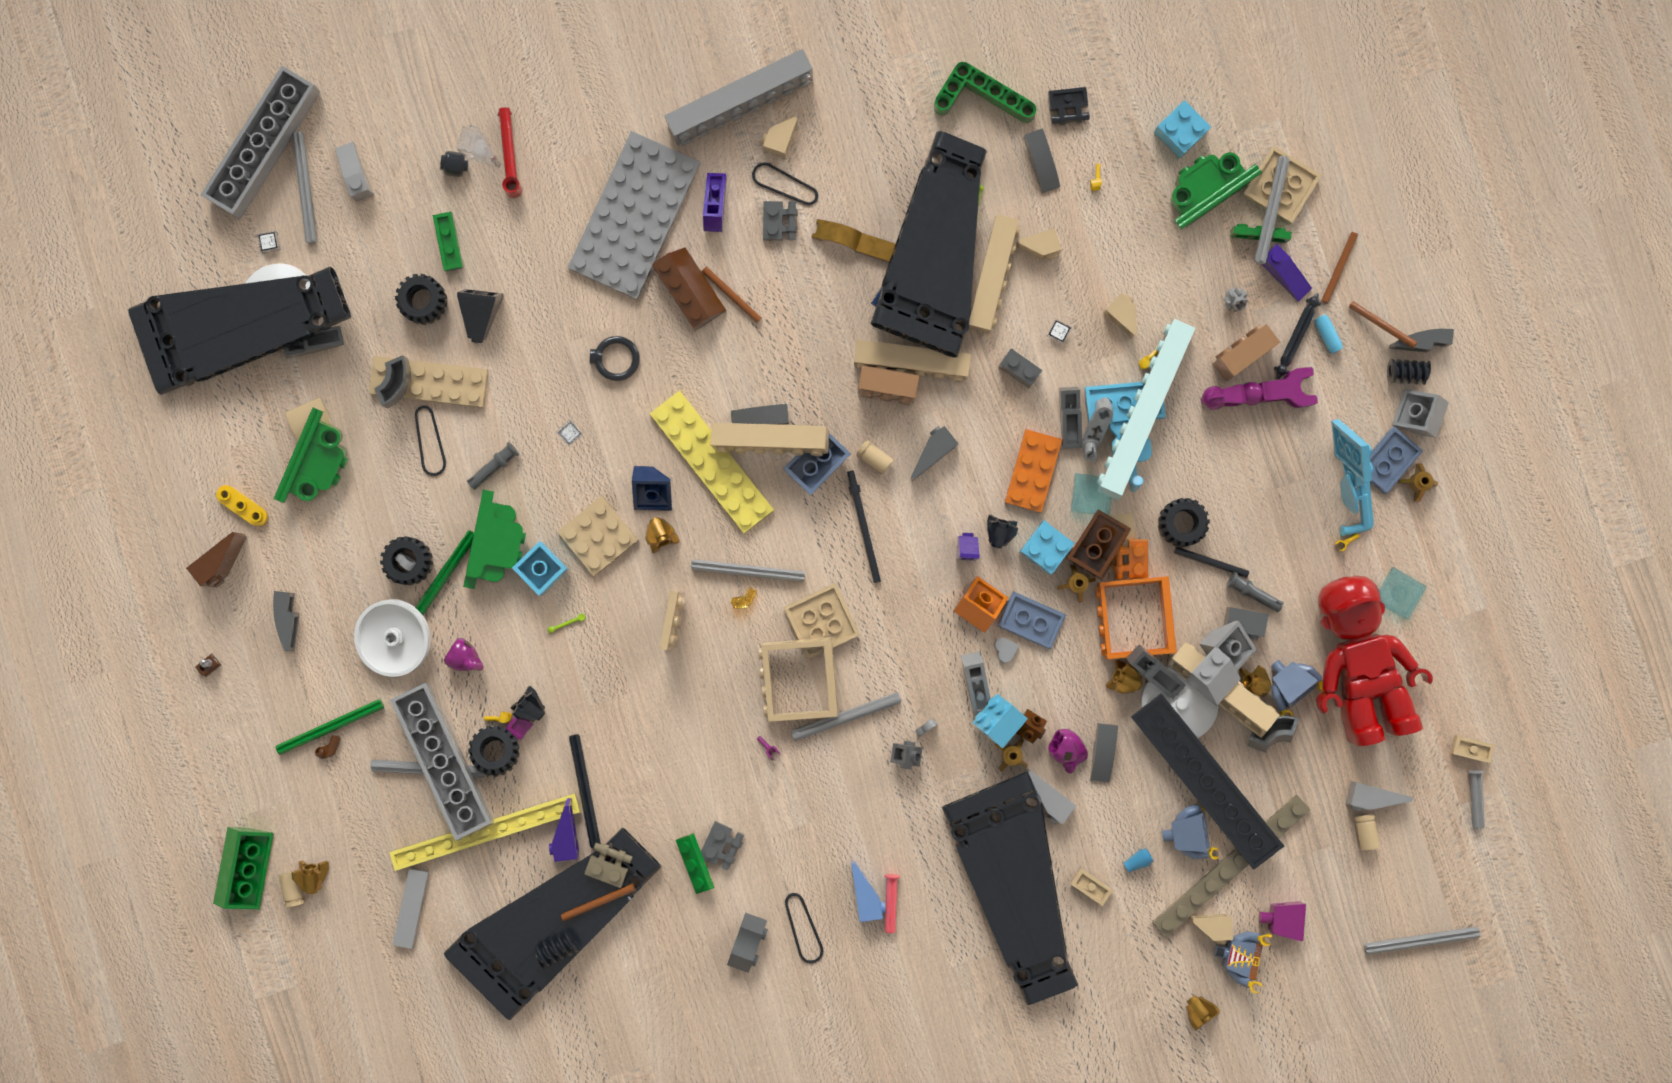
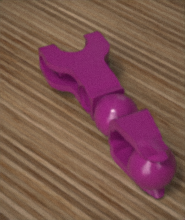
M1312 367L1296 368L1290 371L1289 374H1286L1282 380L1261 382L1259 384L1247 382L1244 385L1238 384L1223 389L1218 386H1211L1204 391L1201 403L1210 410H1218L1223 406L1235 407L1243 404L1254 406L1258 403L1285 401L1294 408L1313 406L1318 404V398L1316 395H1306L1302 392L1301 382L1303 379L1313 376L1314 369Z

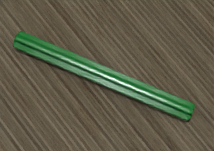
M468 530L415 607L422 615L425 614L472 545L473 531Z
M381 699L373 701L276 745V751L279 755L289 752L382 710L384 704Z

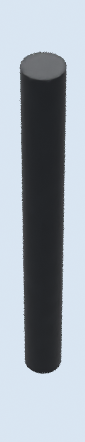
M1177 546L1175 547L1174 554L1230 573L1236 572L1239 576L1245 578L1249 575V571Z

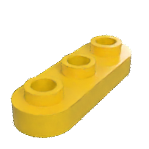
M223 485L218 488L216 498L221 504L254 526H263L267 523L269 519L268 512L232 486ZM225 491L228 492L227 498L223 497V493ZM241 502L244 504L242 509L239 508V503ZM256 513L259 514V519L257 520L254 518Z

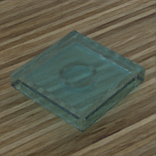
M1075 473L1071 512L1095 514L1099 509L1110 515L1111 497L1097 491L1100 486L1096 484L1099 476Z
M1392 567L1379 589L1381 602L1384 603L1387 609L1408 620L1427 586Z

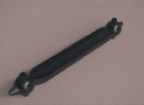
M1318 293L1306 299L1308 306L1304 308L1280 359V365L1274 367L1276 379L1278 380L1285 374H1289L1287 367L1291 364L1315 314V308L1321 306Z

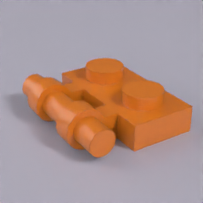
M1128 539V547H1123L1122 545L1115 558V565H1113L1115 579H1123L1124 571H1128L1129 579L1148 578V539ZM1128 554V564H1123V555Z

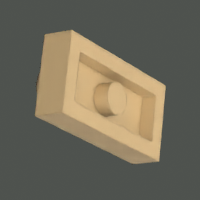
M1455 735L1451 754L1491 764L1495 745Z
M1081 867L1070 882L1072 886L1102 906L1113 892L1112 888Z

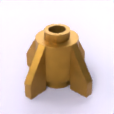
M1422 463L1416 464V473L1410 479L1398 480V484H1409L1410 488L1415 491L1414 502H1420L1425 491L1429 490L1432 486H1438V482L1433 479L1430 473L1426 472Z
M656 517L649 521L645 539L647 544L650 545L652 553H656L660 547L670 543L677 544L680 542L673 526L666 522L665 519Z
M1070 565L1072 575L1068 578L1067 584L1057 586V589L1068 588L1071 592L1077 594L1078 603L1083 602V592L1088 588L1089 583L1096 581V579H1088L1085 575L1078 573L1075 565ZM1076 580L1082 582L1079 587L1076 585Z
M1116 660V671L1112 679L1106 684V688L1116 690V692L1121 694L1138 691L1142 686L1141 675L1132 665H1126L1124 662Z
M1258 665L1253 673L1243 668L1239 669L1241 675L1244 676L1242 684L1249 692L1260 697H1264L1270 692L1271 681L1264 667Z
M1022 738L1018 740L1015 746L1008 745L1001 748L997 743L994 744L1002 750L1003 762L998 768L1001 772L1008 765L1015 766L1020 763L1025 768L1028 766V764L1022 761L1023 755L1020 750L1024 742ZM1015 752L1016 758L1010 759V753Z
M326 860L317 865L299 861L300 870L291 872L292 880L303 892L315 894L322 888L323 881L329 870V862Z
M1195 995L1187 1001L1188 1006H1186V1009L1188 1010L1190 1023L1195 1031L1220 1014L1218 1007L1202 996L1197 997Z

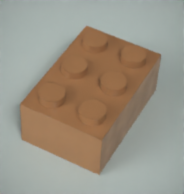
M1267 324L1263 327L1260 325L1256 326L1246 334L1248 338H1245V336L1241 337L1230 345L1232 347L1231 350L1228 347L1215 356L1217 360L1213 365L1225 381L1233 378L1281 343Z
M862 366L858 393L863 398L872 399L873 396L880 397L881 401L891 402V399L899 400V404L910 405V403H914L916 398L919 375Z

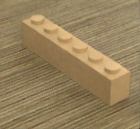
M998 214L995 217L970 313L969 328L986 333H989L991 328L995 329L997 318L994 317L995 311H999L1002 299H999L1000 292L1005 290L1007 281H1004L1005 273L1009 274L1011 263L1008 262L1009 256L1014 255L1016 245L1013 244L1014 237L1018 238L1021 226H1017L1018 219Z
M857 339L854 365H857L859 369H862V366L885 370L891 369L903 373L914 372V375L925 377V374H931L933 378L944 379V376L952 377L954 381H963V379L968 378L971 354L959 352L958 357L954 358L929 348Z
M712 423L710 445L719 453H727V450H733L740 454H744L746 451H754L755 454L773 452L776 455H783L784 452H792L793 455L811 453L813 456H822V453L828 454L829 429L827 426Z
M1185 642L1171 659L1168 666L1187 680L1205 657L1198 652L1196 647ZM1239 681L1218 704L1261 738L1280 716L1272 706L1262 702L1258 695L1249 692Z

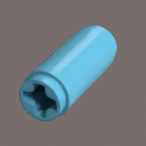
M1327 314L1315 319V325L1328 351L1333 354L1343 349V343Z

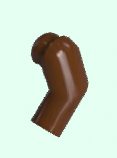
M332 735L328 745L316 748L315 756L320 759H326L335 755L341 737Z

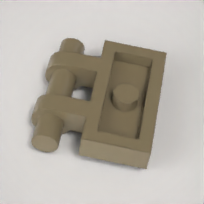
M596 843L593 850L600 852V856L591 855L584 874L621 888L628 868L621 865L623 862L630 864L632 856L627 855L625 851L620 850L619 852L611 849L609 845ZM606 856L616 858V863L605 860Z

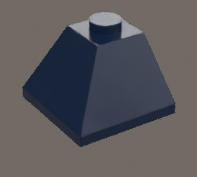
M634 466L632 474L634 510L672 511L671 479L653 466Z

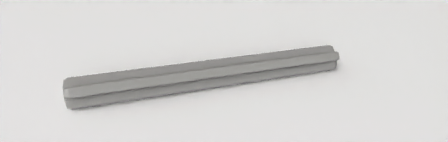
M293 132L292 137L305 241L308 244H313L317 242L304 134L302 132Z
M1279 156L1255 255V262L1257 264L1266 263L1290 161L1287 156Z
M692 560L691 569L798 582H803L805 578L803 571L703 560Z
M893 693L838 713V717H827L793 729L791 734L794 741L897 705L901 703V699L898 693Z
M372 760L370 765L371 771L424 774L419 762ZM468 765L473 777H485V774L481 773L475 766Z
M1477 927L1371 942L1366 943L1364 948L1367 954H1376L1475 939L1480 937V930Z

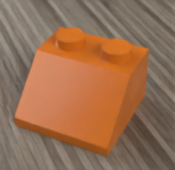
M976 576L953 611L985 633L997 618L1008 597Z

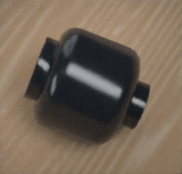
M447 151L445 155H441L440 170H443L444 175L461 177L463 172L468 170V160H465L463 153Z

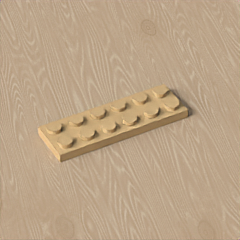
M373 357L369 387L370 395H377L375 388L385 378V363L395 358ZM409 360L411 379L409 387L402 398L484 408L488 369Z

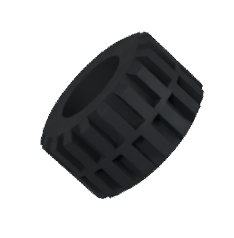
M412 274V278L407 276L405 278L406 282L401 281L399 283L401 288L396 289L398 296H395V300L398 302L396 306L400 310L399 312L416 324L426 325L427 322L432 324L434 319L439 320L441 318L439 315L445 313L444 306L447 307V302L445 301L447 295L444 293V288L434 278L425 274H420V276ZM420 290H429L431 294L429 304L423 309L413 308L412 298L414 294Z
M1180 498L1167 504L1161 510V516L1158 518V522H1160L1158 529H1161V536L1166 538L1165 541L1172 543L1174 546L1186 547L1197 544L1201 539H1204L1205 533L1209 530L1208 524H1210V519H1207L1209 514L1208 511L1205 512L1203 504L1200 505L1198 504L1199 501L1191 500V498ZM1185 511L1192 516L1194 525L1191 532L1182 534L1175 528L1174 517L1178 512Z
M404 536L397 537L396 540L389 541V545H385V552H381L383 560H380V565H383L381 569L383 573L387 574L386 577L402 585H413L427 578V573L431 572L430 565L433 566V561H431L433 556L429 552L430 548L425 546L423 541ZM404 550H411L416 556L415 567L409 572H402L395 559L397 554Z
M494 725V727L486 726L484 730L482 728L479 729V733L472 736L474 738L473 741L470 740L469 742L470 748L468 753L470 754L471 762L481 773L487 776L493 775L498 777L499 774L505 775L506 771H511L513 769L512 766L518 762L517 757L520 755V748L517 740L510 731L504 727L500 728L498 725ZM492 741H501L505 745V753L497 761H487L483 756L485 746Z

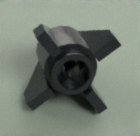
M993 515L988 516V541L991 543V546L999 549L1007 546L1017 535V521L998 519Z
M528 686L524 695L510 707L514 711L512 715L520 720L534 722L535 720L539 721L545 715V706L542 704L536 690L531 686Z

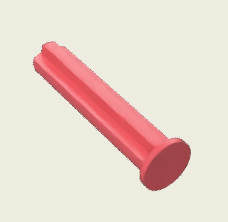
M885 874L884 877L887 878L885 932L895 933L897 879L900 878V875Z

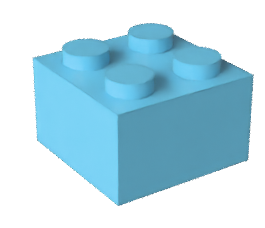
M1184 100L1157 126L1154 133L1181 159L1207 134L1211 126Z
M1044 520L1019 552L1047 574L1051 575L1075 543Z
M539 541L512 567L539 596H543L570 570L542 541Z
M996 694L989 700L988 705L983 711L976 715L972 723L1001 748H1004L1028 718L999 694Z

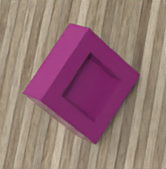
M514 716L506 729L522 740L534 724L527 720L517 719Z

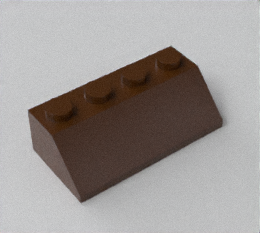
M686 247L670 252L652 263L656 273L694 331L727 311Z

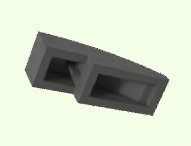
M1043 128L1025 134L1023 139L1042 193L1060 187L1055 163Z
M334 326L326 331H318L315 333V336L284 348L285 357L292 358L344 345L341 327Z
M1441 328L1416 332L1408 335L1418 342L1414 349L1400 340L1390 344L1389 349L1427 353L1433 350V346L1447 347L1453 344L1454 329Z
M1079 387L1059 388L1063 449L1082 448Z
M787 404L732 410L731 421L732 423L789 425Z
M274 591L273 613L276 630L284 650L294 651L300 613L292 612L295 593Z
M1140 644L1126 658L1134 668L1172 699L1186 686L1183 681Z
M1097 723L1090 780L1110 782L1118 725Z

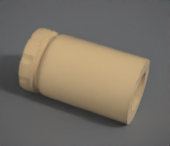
M868 440L863 443L856 456L861 457L864 462L880 474H883L893 461L890 456L875 445L870 444Z
M1361 814L1355 817L1361 850L1380 848L1374 814Z
M291 872L279 874L285 907L291 908L304 904V899H302L303 891L292 880Z

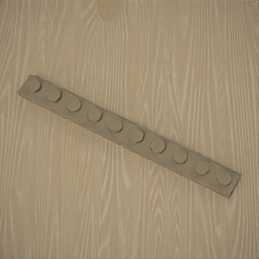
M1295 795L1271 816L1266 823L1275 835L1280 838L1305 816L1310 809L1298 795ZM1235 848L1153 921L1154 925L1167 938L1249 865L1248 862Z

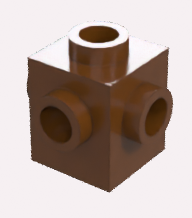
M1027 709L1023 715L1028 719L1016 734L1033 744L1037 738L1041 739L1045 734L1046 729L1044 727L1047 721Z

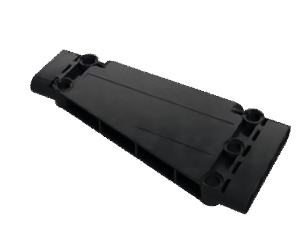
M937 131L928 157L925 160V166L919 174L882 281L881 287L883 288L877 299V305L870 324L895 336L956 358L958 357L965 333L969 329L980 176L987 151L978 145L949 133ZM932 158H936L939 164H935ZM967 172L972 173L974 178L968 177ZM884 296H888L891 299V303L885 302ZM920 310L926 312V318L920 315ZM955 324H959L962 327V331L956 330Z
M331 266L308 276L302 275L151 296L147 301L128 309L152 382L160 395L183 386H191L195 381L208 380L315 336V333L318 331L329 330L333 325L351 319V313L338 276ZM310 281V287L306 289V283ZM322 317L323 323L319 325L318 321ZM185 373V379L182 380V375Z
M1029 772L1021 773L942 806L941 808L951 828V835L957 842L956 847L1003 958L1007 966L1012 969L1014 981L1018 984L1026 1004L1031 1005L1078 986L1068 961L1042 801ZM1034 798L1037 801V805H1028L1027 799ZM998 812L1001 815V820L995 821L991 814ZM963 827L966 834L959 835L956 828ZM1061 957L1064 963L1057 964L1054 962V958ZM1025 971L1028 977L1021 978L1018 972Z
M622 827L606 845L619 852L620 850L625 851L627 855L632 856L630 864L623 862L621 865L628 868L621 888L630 885L632 877H637L640 880V885L635 886L636 891L563 921L561 914L621 889L584 874L591 855L600 856V852L595 851L467 929L444 952L447 960L508 1020H511L538 992H541L662 867L625 828ZM613 857L611 859L605 858V860L616 863L617 860ZM565 930L569 935L572 934L578 944L579 952L573 950L571 956L566 953L565 959L559 957L556 963L551 960L552 964L550 966L544 963V969H542L535 954V945L537 944L540 948H543L542 941L549 945V938L557 941V934L564 938ZM468 933L474 935V942L467 940L466 936ZM494 961L501 962V970H497L494 967ZM521 989H527L530 992V996H522Z

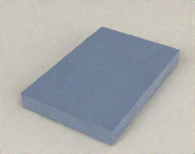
M1395 426L1391 427L1374 447L1372 455H1370V462L1374 469L1370 483L1383 494H1387L1423 450Z
M1013 591L998 627L1051 650L1066 614Z

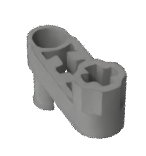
M1108 398L1096 401L1095 411L1083 435L1082 445L1087 461L1089 457L1090 461L1096 460L1098 446L1101 444L1113 418V405ZM1100 426L1096 431V435H1094V428Z

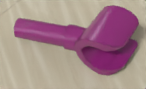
M761 736L757 738L767 750L766 754L774 761L771 755L773 752H777L780 755L778 749L767 744Z

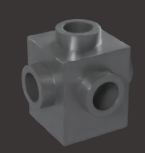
M904 741V744L893 743L890 762L900 764V768L912 769V766L920 767L923 748L915 746L916 742Z

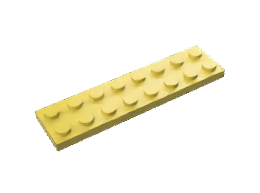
M680 390L650 413L744 534L774 511L728 451L727 453H719L710 445L711 429Z

